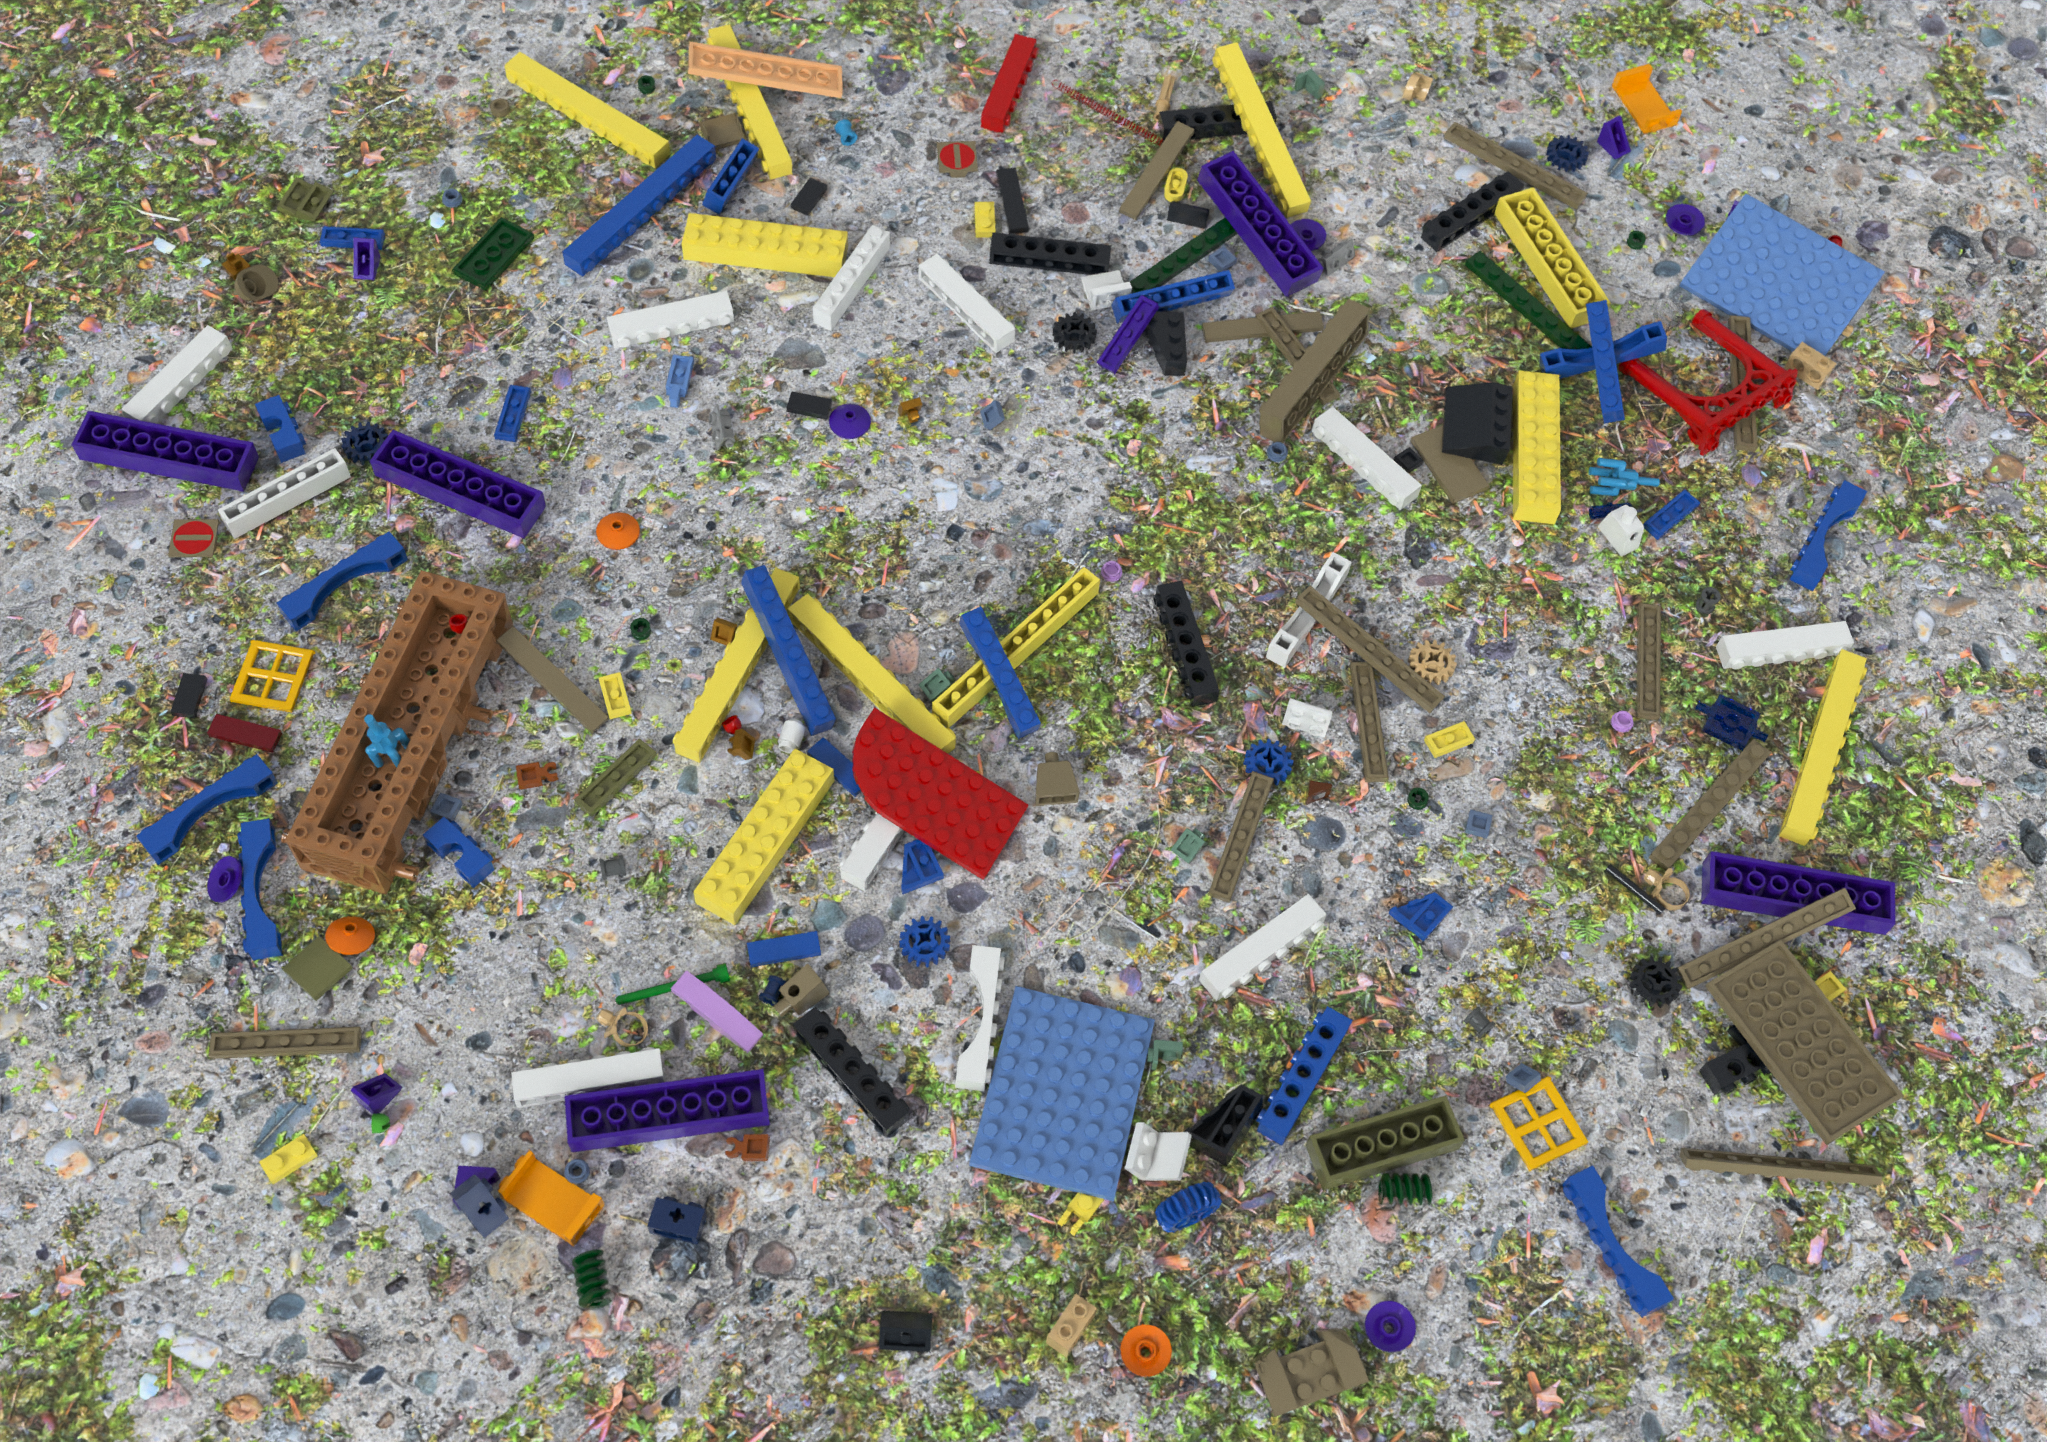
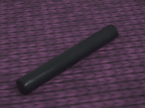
M1610 864L1606 868L1605 872L1659 915L1666 909L1613 865Z

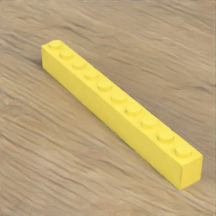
M730 24L708 30L709 38H706L707 44L741 50ZM724 80L726 89L731 91L730 96L733 104H737L738 116L743 118L744 129L749 131L750 143L759 148L757 158L762 160L763 172H767L770 180L792 174V160L758 85Z
M1238 42L1216 48L1212 59L1213 65L1218 69L1220 80L1227 88L1228 98L1232 99L1234 103L1235 113L1240 116L1242 128L1247 132L1249 143L1256 151L1257 161L1263 166L1264 176L1266 179H1269L1271 191L1278 199L1279 209L1284 212L1286 218L1308 212L1311 199Z
M519 52L504 65L509 82L515 83L526 92H530L540 101H544L555 110L563 112L570 119L576 120L585 128H589L600 137L611 141L613 145L619 146L628 154L639 158L643 163L657 168L670 155L668 140L525 54Z
M1083 567L1000 641L1013 669L1018 667L1099 593L1100 579ZM981 659L932 702V713L938 716L941 724L946 728H950L995 687Z
M775 568L773 573L769 575L787 611V608L790 607L800 589L799 577ZM753 608L747 610L745 621L737 627L733 642L727 644L725 655L722 660H718L712 678L709 677L706 680L705 690L702 695L697 696L694 702V709L686 715L681 731L676 732L673 743L677 754L698 763L702 761L722 723L725 721L769 644Z
M807 593L787 608L792 624L884 714L948 754L955 749L956 736L954 732L948 727L945 728L935 713H930L919 698L916 699L911 695L909 688L903 683L900 684L893 672L889 669L886 670L875 655L871 656L866 651L864 644L859 640L856 641L850 631L837 622L832 613H827L819 600L813 599Z
M1841 649L1833 661L1780 829V837L1805 846L1810 839L1814 840L1819 828L1816 827V823L1821 820L1824 809L1821 808L1822 803L1827 801L1830 793L1827 787L1831 785L1835 777V773L1832 772L1833 767L1838 765L1841 757L1838 751L1843 748L1846 737L1843 735L1844 732L1848 731L1852 721L1848 719L1849 715L1853 714L1857 705L1854 699L1858 697L1862 689V685L1859 683L1867 672V668L1864 667L1867 658Z

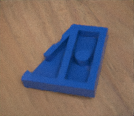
M919 839L904 844L902 894L944 879L942 869L930 846Z
M1434 892L1422 899L1409 901L1404 906L1398 908L1395 906L1390 909L1388 914L1422 941H1425L1450 913L1453 906Z

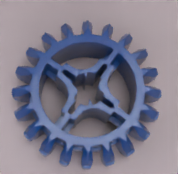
M1202 1182L1189 1186L1161 1202L1155 1211L1156 1219L1165 1232L1180 1231L1199 1221H1203L1210 1214L1216 1212L1222 1203L1220 1194L1211 1182Z

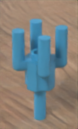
M1598 458L1597 466L1614 469L1590 467L1588 471L1589 475L1603 476L1599 477L1598 485L1611 486H1591L1590 494L1617 496L1620 489L1635 490L1637 485L1658 487L1660 480L1659 478L1640 477L1636 470L1626 469L1627 463L1624 460Z
M371 714L366 715L364 721L369 727L367 736L372 744L366 747V754L377 768L384 765V761L378 753L388 754L397 767L401 760V756L395 749L399 740L404 749H406L410 739L402 728H396L391 731L386 723L377 722Z

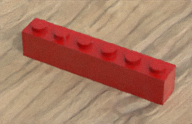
M1019 34L1014 35L982 111L981 128L1003 133L1005 127L1009 126L1011 112L1014 113L1016 110V100L1020 99L1022 95V85H1026L1027 73L1032 71L1033 59H1037L1038 56L1037 39Z

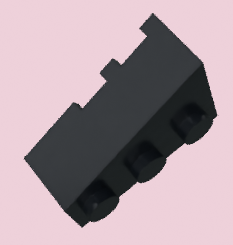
M1156 312L1144 330L1148 337V343L1155 352V357L1164 376H1185L1187 350L1184 312Z
M1242 1084L1222 1099L1217 1107L1208 1114L1205 1113L1201 1120L1191 1128L1188 1127L1183 1131L1189 1132L1192 1135L1189 1147L1227 1167L1263 1108V1095Z

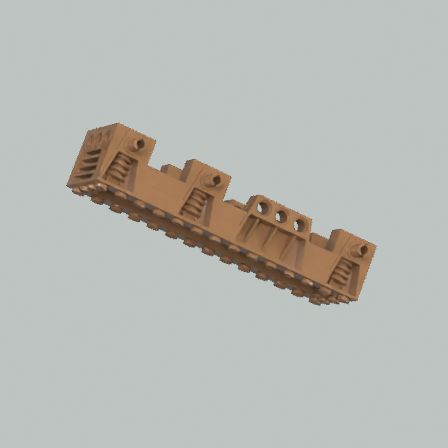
M423 570L420 571L406 601L401 600L399 602L402 604L397 606V613L399 615L369 675L366 673L362 675L363 678L360 679L361 690L291 830L285 829L284 833H287V835L282 834L281 842L288 844L301 870L387 895L395 876L414 882L417 879L414 875H419V867L402 863L406 854L400 842L411 819L422 820L447 767L445 747L451 734L461 737L470 718L487 724L490 723L489 719H492L493 710L476 706L479 698L475 684L486 661L497 662L503 650L496 640L514 626L504 593ZM457 614L465 615L468 622L462 634L456 633L454 637L446 638L445 635L452 631L449 619ZM432 668L438 669L437 674L427 675L428 670ZM413 706L420 707V710L416 713L408 712ZM371 714L377 722L386 723L391 731L396 728H402L410 739L406 749H404L399 740L397 742L398 745H401L400 750L397 751L401 756L397 767L388 754L378 753L384 761V765L377 768L366 754V747L372 744L367 736L369 727L364 721L366 715ZM382 784L380 790L376 792L370 790L372 785ZM360 823L363 825L361 830L357 832L350 830L354 824Z

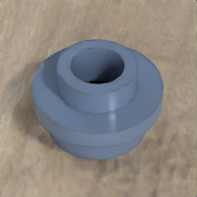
M447 189L443 193L442 201L445 206L454 208L462 203L463 198L458 190Z
M1274 442L1268 447L1267 456L1270 460L1282 462L1287 458L1288 450L1283 443Z
M574 1159L566 1165L564 1174L570 1183L581 1184L588 1179L590 1168L584 1160ZM576 1169L582 1170L579 1176L573 1175Z

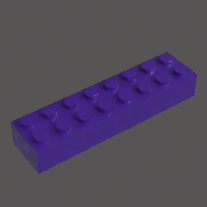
M1232 151L1202 165L1197 181L1283 294L1288 297L1318 282L1324 269L1236 153Z
M89 410L71 444L79 460L243 492L259 459L253 442Z
M395 430L391 431L370 460L375 476L524 539L546 508L542 491Z
M1710 851L1702 863L1701 904L1783 917L1833 892L1846 888L1856 909L1824 925L1886 935L1896 924L1895 882Z
M763 1069L565 1095L567 1140L572 1153L770 1125Z

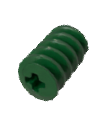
M1383 1173L1378 1184L1379 1204H1383L1384 1197H1387L1389 1204L1392 1205L1395 1197L1399 1205H1402L1404 1198H1407L1409 1205H1412L1414 1198H1417L1418 1204L1422 1205L1423 1199L1426 1198L1428 1205H1430L1432 1201V1185L1428 1174L1423 1173L1419 1177L1417 1173H1413L1410 1178L1407 1173H1403L1400 1178L1398 1173H1393L1390 1178L1388 1173Z
M590 1250L579 1254L572 1260V1266L575 1268L574 1276L577 1278L575 1285L579 1287L577 1295L581 1297L578 1300L580 1307L590 1309L601 1308L612 1302L611 1299H604V1296L610 1294V1290L602 1289L609 1281L608 1279L600 1278L607 1274V1270L599 1269V1267L605 1265V1260L597 1259V1257L604 1254L603 1250Z

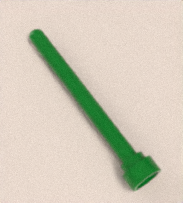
M726 963L716 965V968H712L713 971L695 975L703 983L714 980L721 983L730 981ZM678 980L619 995L616 997L615 1002L618 1005H623L672 992L671 987Z

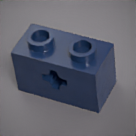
M474 1174L449 1194L477 1232L485 1238L509 1218L504 1212L507 1209L504 1202L499 1197L494 1199L490 1192L494 1189L485 1178L480 1180ZM483 1202L484 1205L480 1208L479 1203Z
M664 1196L663 1199L656 1197L647 1227L650 1234L698 1245L707 1218L706 1211L698 1203L688 1202L687 1205L678 1203V1200L673 1197ZM679 1215H682L683 1219H679L678 1222H674V1219H677Z

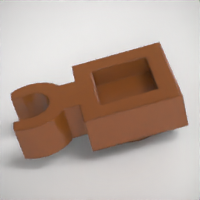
M539 762L517 765L519 789L543 786L542 780L545 779L550 782L557 781V773H549V771L557 769L556 763L549 762L544 767H540Z
M744 1134L743 1141H738L734 1137L726 1139L728 1145H735L734 1150L725 1151V1155L728 1158H736L742 1154L741 1158L743 1161H768L770 1136L768 1134Z

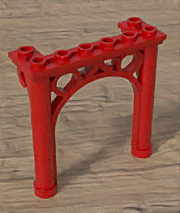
M1701 309L1693 317L1692 326L1736 356L1745 367L1746 376L1736 388L1717 396L1702 397L1690 395L1677 389L1638 358L1620 363L1618 370L1624 375L1632 377L1677 411L1691 427L1687 431L1688 437L1694 444L1699 445L1700 455L1704 456L1718 447L1720 434L1728 427L1731 428L1742 418H1747L1753 411L1758 408L1761 409L1767 402L1772 400L1775 409L1783 404H1788L1793 397L1792 393L1797 382L1798 370L1796 368L1793 370L1784 369L1713 318L1709 311ZM1763 379L1764 381L1761 383V385L1754 384L1751 380ZM1709 406H1720L1723 409L1719 412H1713L1709 409Z

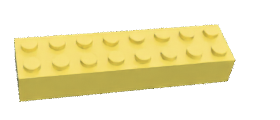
M1535 188L1500 197L1494 212L1495 216L1565 323L1571 329L1588 324L1586 308L1588 303L1607 300L1609 308L1611 302Z
M694 213L688 214L682 239L684 260L827 277L836 276L846 262L848 251L847 231Z
M1519 370L1513 384V520L1555 524L1561 511L1559 375Z
M794 749L694 890L695 903L736 925L834 783V769Z

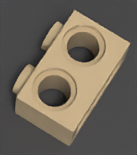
M1801 342L1792 352L1784 369L1793 370L1796 368L1798 370V378L1819 390L1829 378L1837 363L1804 342Z
M1075 1294L1047 1335L1046 1344L1067 1358L1095 1317L1097 1308Z

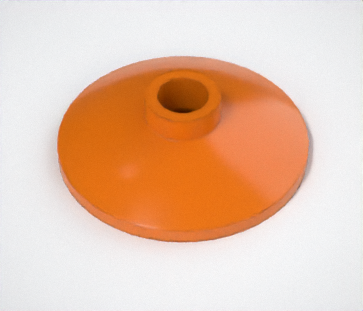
M616 512L600 520L596 528V534L599 542L606 548L621 550L630 547L637 541L640 528L633 516Z
M355 916L342 917L328 926L325 939L327 945L333 951L344 955H354L364 952L373 944L375 930L371 923L363 918Z
M1143 1324L1133 1327L1125 1334L1121 1342L1120 1353L1123 1363L1132 1373L1142 1377H1151L1158 1375L1168 1366L1172 1355V1348L1169 1338L1161 1329L1153 1325ZM1142 1349L1149 1350L1150 1355L1148 1357H1144L1141 1355L1140 1351Z

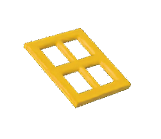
M251 640V645L231 693L230 702L292 713L313 655L316 652L311 649ZM259 650L277 653L271 670L253 667ZM284 654L302 657L296 675L278 672ZM249 676L267 679L261 697L242 694ZM274 681L292 683L286 701L268 698Z
M1550 1076L1542 1078L1540 1082L1526 1093L1517 1090L1491 1102L1489 1105L1498 1117L1529 1172L1588 1144V1140L1551 1081ZM1545 1089L1556 1109L1539 1117L1528 1096ZM1521 1100L1533 1120L1516 1128L1504 1108ZM1562 1118L1574 1138L1556 1146L1545 1126ZM1539 1129L1550 1150L1533 1158L1522 1137Z

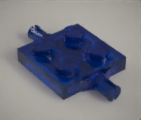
M1719 694L1711 707L1698 701L1695 707L1696 710L1707 714L1702 732L1743 751L1748 740L1752 737L1764 743L1768 738L1769 734L1757 729V721L1761 713L1722 694Z

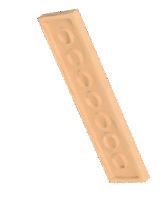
M689 42L688 74L829 97H842V66Z

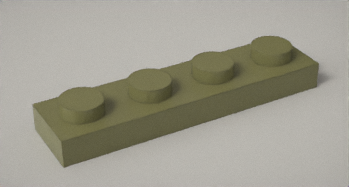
M639 738L574 799L575 804L593 817L657 756L656 751Z

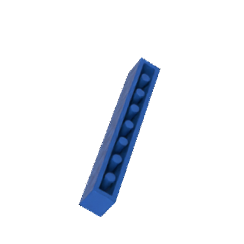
M762 565L744 571L741 584L810 735L814 736L831 730L836 718L766 566Z

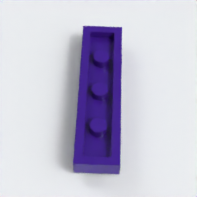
M1143 295L1140 296L1096 362L1100 367L1113 374L1117 372L1159 309L1158 303Z

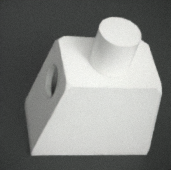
M1628 505L1611 511L1598 525L1600 531L1621 557L1639 548L1644 530V525L1636 516V509Z

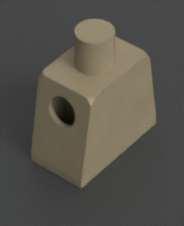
M1056 752L1046 753L1045 763H1039L1037 766L1035 806L1078 803L1080 792L1070 762L1059 761L1058 753Z
M806 964L780 987L779 991L784 998L773 1007L781 1017L792 1009L798 1015H801L830 993L811 966Z

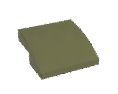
M296 177L277 205V210L302 220L315 222L334 191L317 182L312 185Z
M320 936L282 968L285 974L315 1001L353 969Z

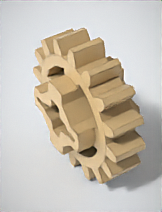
M1425 640L1423 645L1418 642L1416 648H1412L1408 662L1410 663L1409 667L1427 680L1428 683L1431 684L1432 681H1435L1439 685L1441 680L1446 683L1448 678L1453 676L1457 665L1454 662L1456 655H1450L1452 649H1445L1444 642L1437 645V640H1434L1432 644Z

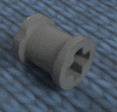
M1713 587L1703 589L1701 597L1695 603L1698 612L1711 614L1715 609V604L1721 599L1720 592Z
M619 855V858L605 861L604 859H599L603 880L609 876L619 874L626 876L623 855Z
M1480 1007L1475 1008L1464 1019L1466 1024L1469 1023L1479 1033L1478 1037L1480 1039L1488 1034L1496 1025L1481 1013Z

